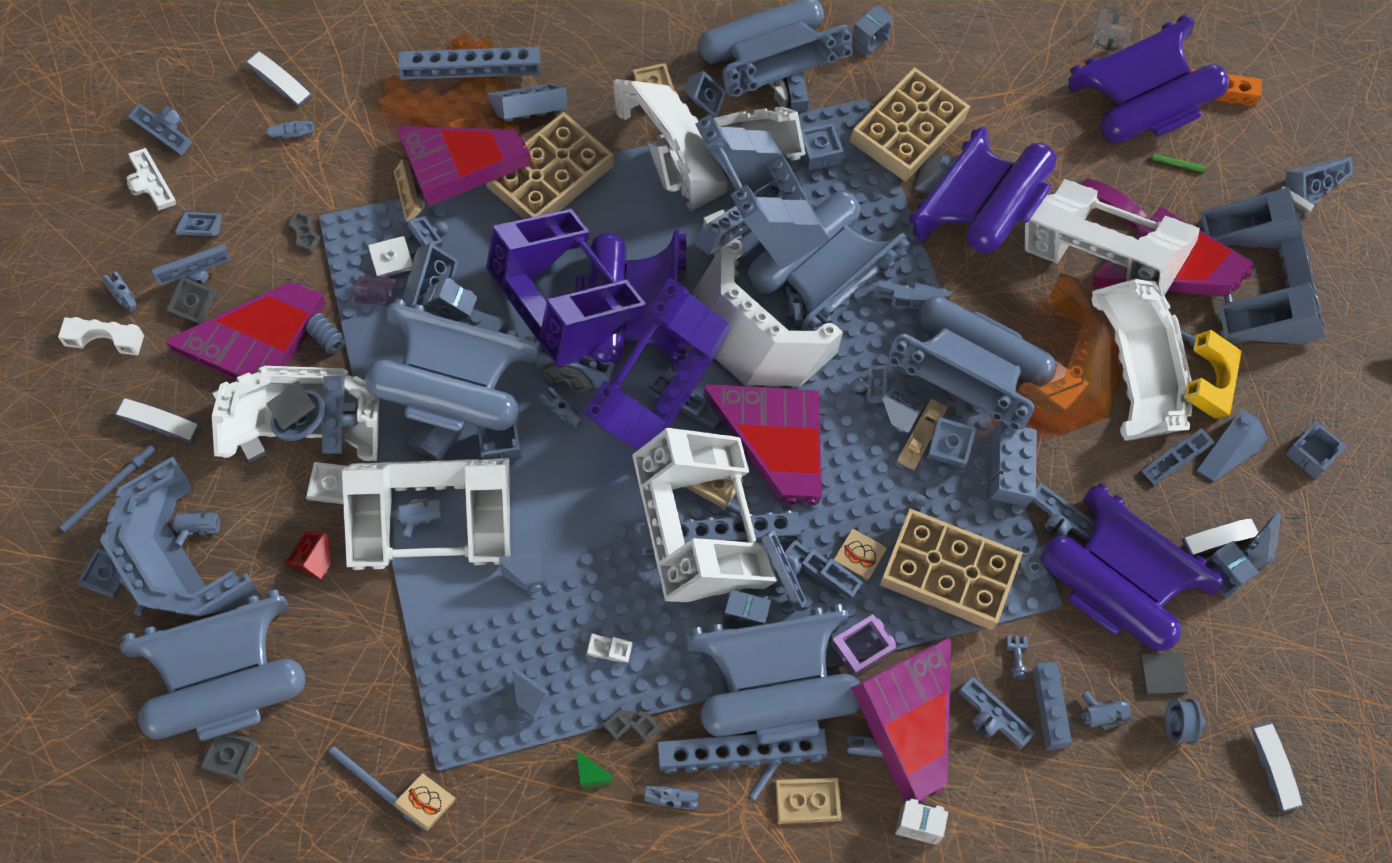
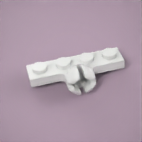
M144 148L129 153V159L137 171L126 177L129 189L134 190L131 193L136 196L143 193L150 194L158 210L176 205L175 198L147 149Z

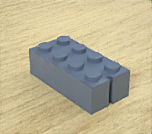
M1001 421L992 431L991 500L1027 507L1036 498L1037 430L1024 427L1014 431L1010 429L1009 425Z

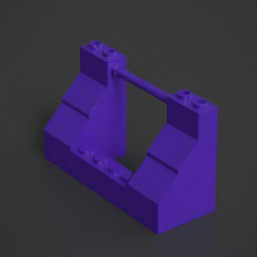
M572 209L493 226L486 264L489 274L557 367L580 361L623 323L643 318L646 308L645 301L638 295L635 288L627 280L616 282L587 245L589 230ZM580 247L608 283L607 285L547 299L546 302L542 294L534 286L532 280L544 269L549 268L567 250Z
M670 278L648 310L652 321L620 372L611 383L603 381L583 412L584 416L600 428L637 451L664 429L671 427L732 330L727 321L692 296L684 286ZM659 325L664 333L691 348L653 410L649 411L620 390L622 386L620 385Z

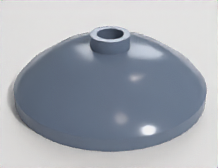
M305 390L314 403L315 408L285 430L279 426L272 414L271 428L278 438L285 441L299 440L311 434L320 425L325 414V402L318 393Z

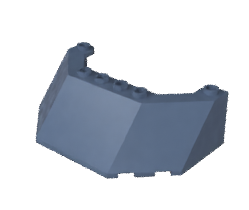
M173 456L118 488L114 507L110 510L107 519L108 524L100 541L139 606L200 616L235 610L238 607L247 605L246 599L249 597L258 596L259 599L262 597L247 573L243 577H237L233 571H230L205 586L183 548L174 544L176 537L169 528V523L177 500L190 492L191 484Z

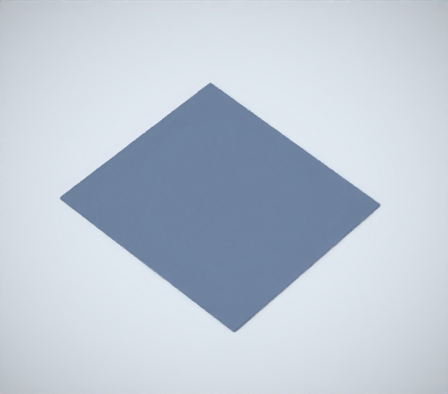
M867 99L798 113L801 129L834 123L844 150L842 164L808 171L803 156H800L801 158L798 160L790 161V158H786L808 200L815 202L818 207L829 196L838 191L849 192L859 201L861 209L860 216L850 228L861 236L874 241H888L904 233L907 236V241L910 243L909 247L905 250L907 256L902 261L896 258L893 261L895 266L890 272L883 269L834 311L830 317L832 319L831 323L843 332L838 353L801 387L753 386L819 390L822 497L819 504L808 506L805 503L788 505L785 502H779L746 455L749 473L742 477L744 479L742 487L749 514L758 516L767 512L773 514H780L784 511L798 512L801 528V538L798 542L810 551L814 549L827 560L835 559L852 529L887 547L885 554L868 582L856 576L863 583L852 598L821 583L802 570L796 575V578L807 603L803 608L796 611L788 602V594L785 588L780 585L776 569L774 571L777 582L765 589L745 588L739 590V592L761 598L766 596L768 597L767 599L771 600L766 624L802 619L811 615L810 610L814 608H822L823 614L831 612V606L842 604L843 611H848L849 618L844 626L836 628L829 637L825 657L826 669L844 665L831 646L832 639L872 614L876 619L879 618L882 621L887 635H891L896 642L895 651L985 628L880 586L909 509L919 510L920 506L914 505L917 494L923 495L927 499L923 511L925 515L1009 548L1026 539H1030L1036 552H1039L1041 548L1025 507L990 499V483L992 482L990 480L991 434L995 429L990 415L928 380L922 379L917 375H910L904 368L893 366L889 362L890 349L899 334H907L920 342H926L935 335L929 333L921 326L918 319L919 309L891 306L892 299L876 296L875 291L878 280H887L891 283L906 285L913 289L916 283H924L935 288H940L923 242L913 235L914 223L909 222L911 210L898 177L849 142L853 129L872 111ZM648 145L614 152V167L560 211L572 209L584 226L588 228L589 237L587 245L589 247L593 239L600 234L612 233L618 235L626 245V260L649 258L662 252L671 242L674 230H679V234H687L686 270H679L678 283L684 286L693 296V290L715 258L713 253L708 255L695 245L699 232L703 227L704 217L722 209L727 212L736 206L730 195L736 191L730 177L723 169V173L728 180L727 193L691 212L686 206L689 199L686 196H682L681 187L680 190L670 192V190H666L663 187ZM772 180L771 182L767 183L766 185L755 191L754 194L759 192L763 188L767 187L768 185L772 184L773 182H775V180ZM486 184L431 206H428L423 193L418 194L417 197L424 201L425 207L415 219L425 216L432 227L439 221L447 224V233L439 236L443 241L442 247L439 248L459 260L454 283L466 290L472 291L477 296L473 309L507 320L508 331L517 332L519 338L525 339L526 336L535 337L486 269L493 226L522 220V218L488 189ZM400 198L321 215L319 221L344 339L346 340L352 376H357L364 380L370 365L378 360L403 363L405 337L402 329L388 322L387 308L389 304L394 303L395 299L402 300L410 271L378 279L368 245L404 236L412 264L417 248L422 245L407 226L408 222L405 220ZM751 229L741 234L740 242L743 244L744 249L743 254L736 259L739 261V265L735 267V270L739 272V277L734 280V283L788 331H801V327H794L793 318H789L785 288L790 286L791 294L796 293V289L788 281L770 294L758 292L749 283L747 276L748 268L755 259L766 251V248ZM580 247L567 250L549 268L544 269L535 277L532 282L546 302L547 299L575 293L576 277L578 275H589V258ZM467 318L462 319L458 322L465 324ZM624 341L623 358L614 367L611 382L614 381L638 342ZM646 344L620 386L622 387L620 390L649 411H652L660 396L652 391L648 385L658 371L670 378H673L676 373H673L670 361L662 351ZM686 346V356L688 355L689 351L691 350V348H689V347H687V346ZM714 358L692 393L705 399L703 397L705 384L744 385ZM536 361L534 363L515 362L511 364L501 374L494 389L513 396L519 408L516 425L522 459L509 461L510 556L539 551L545 588H541V590L536 592L525 591L502 575L500 565H496L494 562H486L485 565H474V562H469V557H465V555L397 557L392 560L436 770L438 771L604 728L602 724L617 710L648 712L652 716L705 702L708 698L715 695L729 693L725 676L717 662L704 652L688 651L686 643L687 638L690 636V629L702 628V633L711 632L710 626L721 624L723 630L736 629L723 625L730 592L690 602L665 601L655 554L643 555L640 526H644L648 522L632 456L637 450L606 432L583 415V412L599 388L592 386L590 390L576 394L565 380L551 384L541 372V369L535 367ZM888 365V391L893 387L925 403L924 410L931 399L947 406L948 409L943 417L944 419L976 427L967 465L964 468L926 458L930 442L915 470L898 463L897 460L924 410L910 433H902L891 424L884 402L868 403V388L861 393L855 392L852 388V382L856 378H863L865 381H868L869 366ZM551 386L578 411L577 415L582 420L581 425L575 428L569 422L564 423L538 397L543 394L552 402L554 398L547 390ZM380 399L377 461L371 460V463L430 461L406 448L407 443L415 432L426 423L407 418L404 414L407 406ZM681 411L670 427L672 429L731 436L722 422L713 431ZM468 423L443 460L482 459L477 425ZM434 486L427 487V490H415V487H407L406 491H395V488H392L390 548H393V550L465 548V545H468L466 488L454 489V486H446L447 489L435 490ZM685 487L672 490L680 522L688 519L701 521L705 518L741 517L728 509L719 507ZM735 494L731 503L739 506L737 495ZM412 499H439L442 519L427 524L421 522L419 525L414 526L410 539L403 537L406 525H402L396 519V510H399V506L408 505ZM781 524L774 525L777 529L784 528ZM762 526L755 527L758 531L764 530ZM740 527L735 529L737 532L740 533L745 531L743 528ZM718 529L715 531L718 534L725 533V531L722 529ZM703 531L696 532L698 536L705 535ZM792 542L780 543L784 552H786ZM1018 565L998 624L1058 609L1062 606L1053 577L1048 570L1046 576L1029 583L1020 565ZM871 625L844 640L857 661L868 659L886 648ZM596 634L610 639L615 637L633 642L628 662H617L586 655L590 635ZM514 667L548 690L550 703L536 722L532 719L528 721L519 714L512 673Z

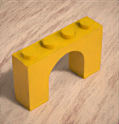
M1212 330L1196 335L1193 351L1207 359L1213 366L1216 373V386H1213L1203 378L1187 382L1184 399L1214 419H1218L1231 413L1242 351Z

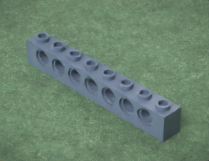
M522 47L399 52V73L401 80L541 75L540 48Z
M776 182L755 193L756 197H773L785 200ZM735 206L704 225L699 232L695 245L710 255L750 228L744 222Z
M784 511L780 514L767 512L758 516L750 514L756 542L762 544L761 537L772 530L775 531L780 543L793 542L794 540L800 541L801 528L798 512ZM742 517L705 518L701 521L688 519L680 522L682 533L686 535L683 537L684 543L693 538L748 542L746 531L740 533L735 530L739 527L745 530ZM647 523L644 526H640L643 555H652L655 553ZM781 524L784 528L777 529L774 525ZM762 526L764 530L758 531L755 527ZM718 529H722L725 531V533L718 534L715 531ZM703 531L705 535L698 536L696 532Z
M819 729V733L814 736L768 744L759 743L757 734L658 742L660 772L664 771L665 774L677 773V770L696 772L700 768L714 771L718 770L719 767L727 766V769H737L740 767L739 765L759 767L762 763L776 766L780 765L781 762L787 761L790 764L802 763V760L821 762L827 756L825 729ZM801 743H806L810 747V750L802 751L799 748V745ZM785 744L789 747V752L782 753L778 747ZM763 746L768 749L769 753L762 755L757 749ZM744 748L748 754L740 756L737 754V750ZM718 750H724L727 753V756L725 758H719L716 755V752ZM702 751L707 757L699 760L695 757V754ZM677 753H682L686 758L680 762L675 760L674 756Z

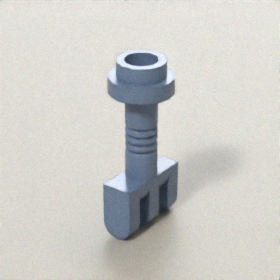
M1006 636V650L1013 651L1015 667L1011 669V675L1017 680L1024 679L1027 675V668L1023 667L1022 651H1027L1028 649L1027 636H1022V643H1020L1019 636H1014V643H1012L1011 636Z

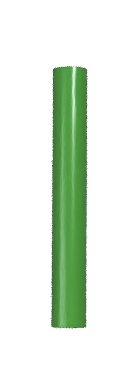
M1157 154L1152 156V161L1204 173L1206 166Z

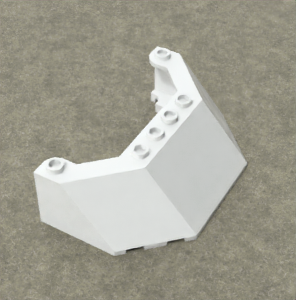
M621 79L614 80L616 114L619 118H624V120L630 118V109L640 104L667 139L671 151H676L679 158L676 162L681 172V181L683 182L681 194L689 199V202L686 203L689 210L692 212L727 193L728 180L720 164L706 147L695 125L698 119L690 114L687 105L680 101L677 92H673L669 86Z
M785 107L774 108L775 111H767L766 108L754 110V114L742 111L714 118L720 127L769 131L785 158H790V161L798 160L801 158L800 156L806 155L797 111ZM661 134L656 136V141L650 139L647 141L663 187L666 190H670V192H675L683 186L681 172L676 162L679 158L675 150L671 151L667 139Z
M735 238L721 247L693 290V296L709 307L732 327L731 332L714 358L745 387L765 385V387L792 386V388H799L838 353L843 332L832 323L822 325L817 331H788L734 283V280L739 277V272L735 270V267L739 265V261L736 259L743 254L744 249L743 244Z
M1139 279L1092 291L1093 306L1105 312L1115 329L1116 334L1114 338L1120 351L1118 356L1123 364L1124 371L1122 374L1128 387L1127 397L1131 401L1128 421L1123 422L1120 427L1121 435L1125 441L1189 430L1190 423L1189 421L1187 422V417L1191 416L1192 404L1184 399L1187 382L1192 380L1178 319L1168 311L1170 305L1165 296L1160 297L1157 291L1159 290L1157 282Z
M263 366L259 368V372L241 375L237 377V381L231 384L228 382L220 384L212 413L214 456L228 458L236 453L237 446L258 436L275 437L276 435L271 428L272 413L266 403L295 382L299 381L304 390L314 391L323 399V376H344L345 403L354 402L358 405L357 414L352 415H356L357 422H359L356 426L344 428V441L358 449V458L363 461H377L380 399L369 393L364 380L357 376L352 377L348 375V371L343 368ZM323 419L320 425L311 434L306 436L307 438L322 437Z

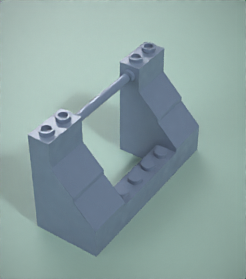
M711 114L695 123L706 147L728 174L736 189L730 195L742 219L781 269H784L830 240L783 152L769 131L720 127ZM775 180L785 200L773 197H756L754 192Z
M1289 187L1200 212L1202 219L1199 220L1201 230H1204L1205 234L1225 246L1237 245L1252 248L1278 249L1281 259L1284 258L1285 261L1282 264L1283 272L1288 275V279H1285L1286 289L1236 302L1232 301L1231 294L1224 296L1225 304L1219 306L1220 313H1217L1218 322L1223 327L1220 330L1222 338L1232 345L1250 340L1304 344L1327 338L1299 211Z

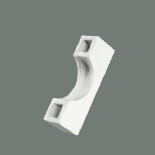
M73 317L64 318L58 338L64 346L83 348L88 342L96 338H109L114 341V345L119 353L138 355L144 335L140 328L133 324L120 325L116 322L105 323L95 319L89 321Z

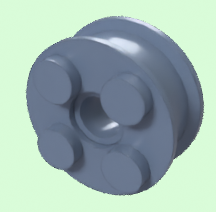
M1172 698L1169 701L1165 713V728L1171 743L1179 744L1181 741H1186L1189 745H1195L1198 742L1202 729L1205 728V719L1202 717L1199 703L1195 699H1188L1184 702L1178 698Z

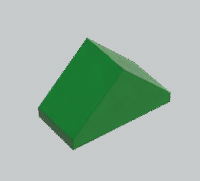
M578 752L577 761L581 789L611 785L613 776L581 752Z

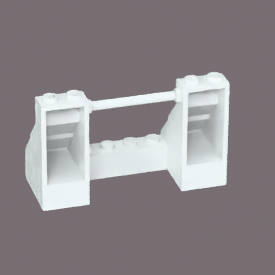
M1064 179L1055 194L1045 197L1029 222L1025 223L1026 252L1058 264L1069 246L1075 247L1127 267L1126 281L1139 279L1157 282L1159 286L1157 291L1160 297L1166 294L1196 244L1200 228L1178 221L1175 218L1165 216L1161 222L1157 223L1102 203L1097 199L1098 191ZM1098 208L1152 228L1155 231L1137 240L1132 236H1127L1113 229L1100 226L1097 223L1089 222L1086 218L1092 209Z
M666 428L632 455L665 601L690 602L729 593L731 590L765 589L777 582L768 551H765L762 544L756 542L741 479L749 473L740 437ZM717 479L731 480L734 483L748 542L693 538L684 543L672 490Z
M509 458L352 463L342 470L347 567H353V570L365 569V566H373V569H384L385 566H388L390 560L397 557L465 555V557H469V562H474V565H485L486 562H494V564L500 565L499 558L510 556ZM434 486L435 490L447 489L446 486H454V489L466 488L468 545H465V548L398 550L390 548L392 488H395V491H406L407 487H415V490H427V487Z

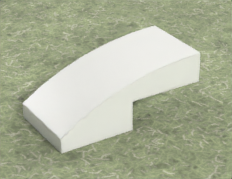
M783 79L769 83L775 90V101L781 107L787 108L788 93Z
M591 634L586 655L627 663L633 642L615 637L610 639Z

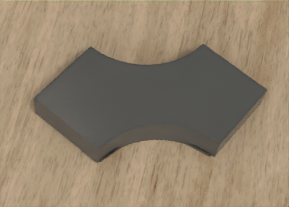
M296 210L288 223V227L297 234L295 246L297 249L313 254L321 241L320 236L311 229L313 217Z

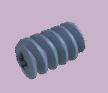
M322 313L316 314L309 320L306 331L325 349L326 353L335 354L343 348L346 340L342 339L343 335L338 333V329L333 328V324L329 323V320L324 318Z

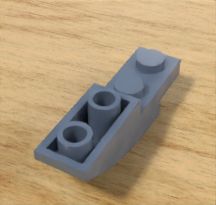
M878 280L875 295L892 299L891 306L920 309L921 305L931 297H943L950 301L952 292L944 288L931 287L924 283H916L913 289L909 286L894 284L887 280Z

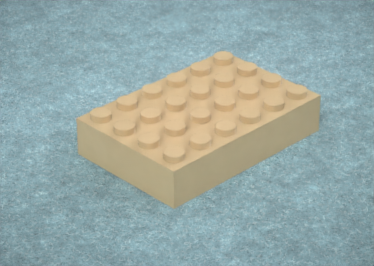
M914 67L853 129L849 142L906 182L965 120L970 106Z
M563 112L525 142L526 146L524 148L527 147L531 155L528 158L530 166L486 183V186L522 219L559 212L614 167V154Z
M909 509L880 586L993 631L998 624L1023 553Z

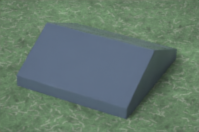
M185 212L175 233L179 235L200 236L218 235L222 215Z

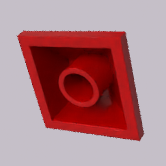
M305 531L284 564L311 578L322 579L327 574L328 567L332 563L328 534L325 532Z

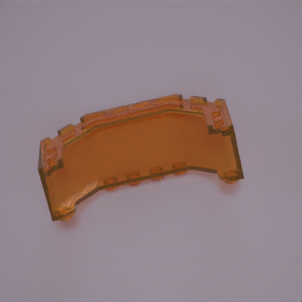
M1060 272L1048 302L1051 303L1053 301L1056 304L1055 313L1083 322L1064 378L1041 387L1032 383H1023L1017 393L1034 404V412L1028 424L1058 435H1064L1073 429L1082 428L1096 420H1102L1109 416L1124 369L1118 356L1120 351L1114 338L1116 334L1115 329L1103 310H1098L1097 307L1093 306L1091 294L1078 278Z

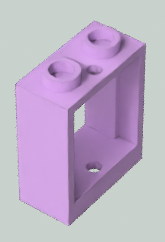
M873 614L836 636L831 642V646L854 677L892 655L896 649L894 638L891 635H887L882 621L879 618L876 619ZM871 625L886 648L860 664L844 640Z

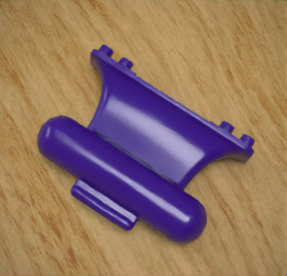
M1182 15L1177 19L1178 23L1173 25L1171 22L1165 23L1162 26L1161 32L1097 61L1094 58H1090L1085 62L1086 66L1082 68L1079 65H1075L1070 69L1072 75L1068 79V88L1071 92H1076L1083 88H1094L1107 95L1117 106L1108 111L1100 122L1102 135L1109 142L1115 144L1124 143L1149 130H1152L1157 137L1165 135L1200 118L1202 112L1198 107L1221 97L1227 91L1229 76L1227 71L1221 66L1215 64L1205 65L1192 72L1186 61L1183 43L1192 34L1195 24L1192 17L1188 18L1186 15Z
M980 127L978 130L973 129L970 141H964L962 145L963 152L938 186L930 193L926 200L919 202V210L916 213L912 212L910 214L909 222L914 223L913 235L917 236L919 241L924 242L936 228L944 224L955 222L968 223L971 225L967 231V240L974 250L980 253H992L997 250L1017 221L1029 222L1050 192L1051 185L1045 183V181L1054 170L1057 160L1052 148L1044 143H1032L1024 149L1016 162H1011L991 152L988 130L985 127Z
M674 230L671 242L662 252L652 257L638 260H626V245L623 239L616 234L604 233L593 239L590 249L615 281L627 280L646 304L643 318L623 323L608 338L600 342L588 353L589 356L595 359L597 366H600L601 362H613L615 367L623 358L624 341L639 342L652 321L648 310L669 278L678 283L679 270H686L687 234H679V230ZM590 259L589 275H578L576 277L575 292L608 284ZM658 325L647 344L662 351L669 359L673 373H676L686 358V345L664 333Z
M1099 483L1097 487L1092 486L1083 499L1095 516L1094 528L1087 544L1083 548L1069 537H1054L1042 549V563L1050 573L1073 589L1069 595V601L1111 634L1117 635L1124 628L1150 649L1155 651L1172 649L1181 637V623L1174 615L1163 608L1165 604L1174 596L1187 589L1196 588L1207 595H1214L1223 585L1222 578L1224 573L1217 568L1210 570L1206 567L1207 561L1203 557L1197 556L1194 558L1190 554L1185 553L1147 525L1123 505L1125 501L1122 497L1118 495L1111 497L1107 494L1109 490L1104 484Z

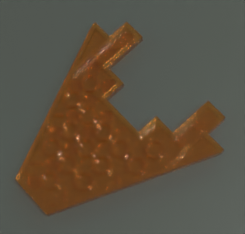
M466 33L452 40V46L456 50L494 48L489 35L476 43ZM396 74L381 82L382 88L388 95L377 101L378 106L425 127L516 130L518 137L521 136L516 117L513 121H504V119L497 117L487 97V93L507 90L503 76L463 77L464 83L440 97L430 86L415 95Z

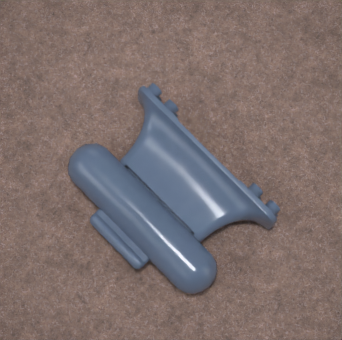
M795 0L704 32L698 40L697 50L700 57L711 65L735 58L736 62L724 68L723 79L726 93L729 96L737 97L742 93L754 91L765 84L813 67L833 63L844 57H850L853 52L852 32L847 25H840L823 32L815 31L822 24L824 18V11L818 0Z
M838 191L814 209L830 240L784 269L780 268L767 250L755 259L748 268L747 276L749 283L753 289L760 293L770 294L787 281L797 290L806 308V318L802 323L801 331H817L820 325L831 323L832 319L830 317L834 311L883 269L890 272L895 266L893 261L896 258L902 261L907 256L905 250L909 247L910 243L907 241V236L904 233L888 241H874L861 236L850 228L860 216L861 209L859 201L849 192Z
M935 296L927 299L919 309L918 319L921 326L935 336L926 342H920L907 334H899L895 338L889 352L890 364L900 366L908 374L926 379L980 408L985 413L991 415L995 421L1006 423L1014 431L1023 429L1027 425L1035 407L1032 401L1016 392L1017 381L1020 380L1029 386L1037 388L1046 386L1055 377L1057 368L1055 359L1048 352L1023 340L1021 334L977 311L972 313L943 297Z
M395 299L394 303L389 304L387 320L391 325L402 329L405 337L404 360L402 364L390 360H378L372 363L366 371L364 379L369 393L376 398L407 406L404 413L407 418L453 431H460L464 422L496 431H504L512 427L518 417L519 408L517 402L510 394L495 390L494 387L501 374L511 364L515 362L534 363L536 361L539 349L536 344L537 339L533 336H526L525 339L518 337L517 332L512 330L507 331V334L496 333L425 312L424 307L418 304H414L413 308L405 306L406 303L400 299Z
M278 590L267 592V599L259 601L258 596H252L246 599L247 605L238 607L235 610L169 630L156 632L155 627H148L143 630L144 636L136 638L134 633L122 636L123 643L119 645L121 652L127 657L141 656L149 660L159 671L168 693L148 700L138 712V724L141 731L151 739H165L196 729L199 740L205 741L258 724L261 720L259 709L293 699L302 692L305 686V672L297 661L279 659L267 663L265 642L269 624L277 615L289 609L287 600L284 596L279 595Z
M837 604L830 607L831 612L824 614L822 608H814L810 610L811 615L802 619L735 630H723L721 624L710 626L711 632L702 633V628L690 629V636L687 638L686 643L687 650L704 652L711 656L721 668L729 688V693L710 697L703 704L701 721L704 728L710 734L721 737L756 731L759 743L768 744L817 735L819 733L818 720L850 715L860 709V705L851 687L857 685L860 681L849 674L827 676L825 662L829 637L836 628L847 623L849 618L848 611H843L842 604Z

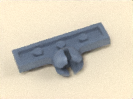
M139 103L128 117L182 156L193 142L176 130L177 126L182 122L179 114L175 110H170L171 108L168 106L164 107L159 114H154Z
M225 244L159 266L152 269L159 286L180 279L182 276L195 282L201 280L203 285L209 277L207 269L231 261Z
M323 376V400L325 402V414L322 422L323 454H343L344 428L356 426L359 423L357 422L356 415H352L357 414L358 405L354 402L345 403L344 376Z
M1040 483L1036 488V498L1032 502L1049 514V519L1045 523L1046 531L1050 533L1055 527L1057 531L1053 537L1065 536L1069 531H1072L1088 542L1095 522Z
M775 531L767 532L761 537L763 548L765 551H768L771 557V565L777 570L780 585L785 588L788 594L789 604L794 607L795 611L799 610L807 603L796 578L802 567V563L798 562L800 558L793 553L785 554Z
M974 677L958 692L978 710V715L973 719L972 723L976 731L982 725L985 727L980 733L981 736L992 737L996 731H1001L1022 749L1035 735V732Z

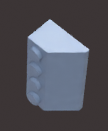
M553 84L487 93L496 116L504 119V121H513L515 117L526 119L530 118V115L533 114L535 116H544L546 112L561 113V110L568 109L566 88Z
M432 243L417 248L402 298L406 303L405 306L413 308L414 304L421 305L428 287L445 278L454 280L459 260ZM424 308V311H425V312H428V313H430V314H432V315H435V314L431 313L430 311H428V310H426V309Z

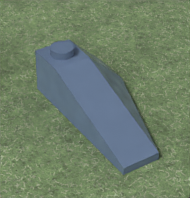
M1352 156L1286 171L1287 187L1311 204H1317L1324 194L1328 195L1335 185H1340L1353 174Z
M1241 409L1196 472L1213 483L1237 465L1257 454L1268 439L1259 419Z
M464 422L460 431H453L426 423L415 432L407 443L406 448L430 461L443 460L468 423Z
M1279 512L1263 526L1243 550L1244 555L1256 569H1261L1265 564L1270 565L1276 557L1273 553L1278 546L1281 518Z

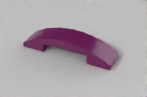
M1087 178L1081 184L1098 191L1097 199L1100 202L1146 218L1145 212L1134 201L1117 189ZM1122 218L1124 222L1136 229L1140 226L1138 223Z

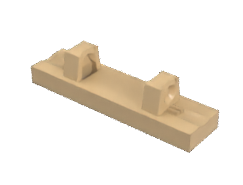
M402 159L394 170V175L405 220L408 222L415 219L425 207V203L417 197L415 185L418 180L416 175L411 173L409 162Z
M933 399L929 401L897 460L898 463L915 470L931 441L935 422L939 417H944L948 409L947 406Z

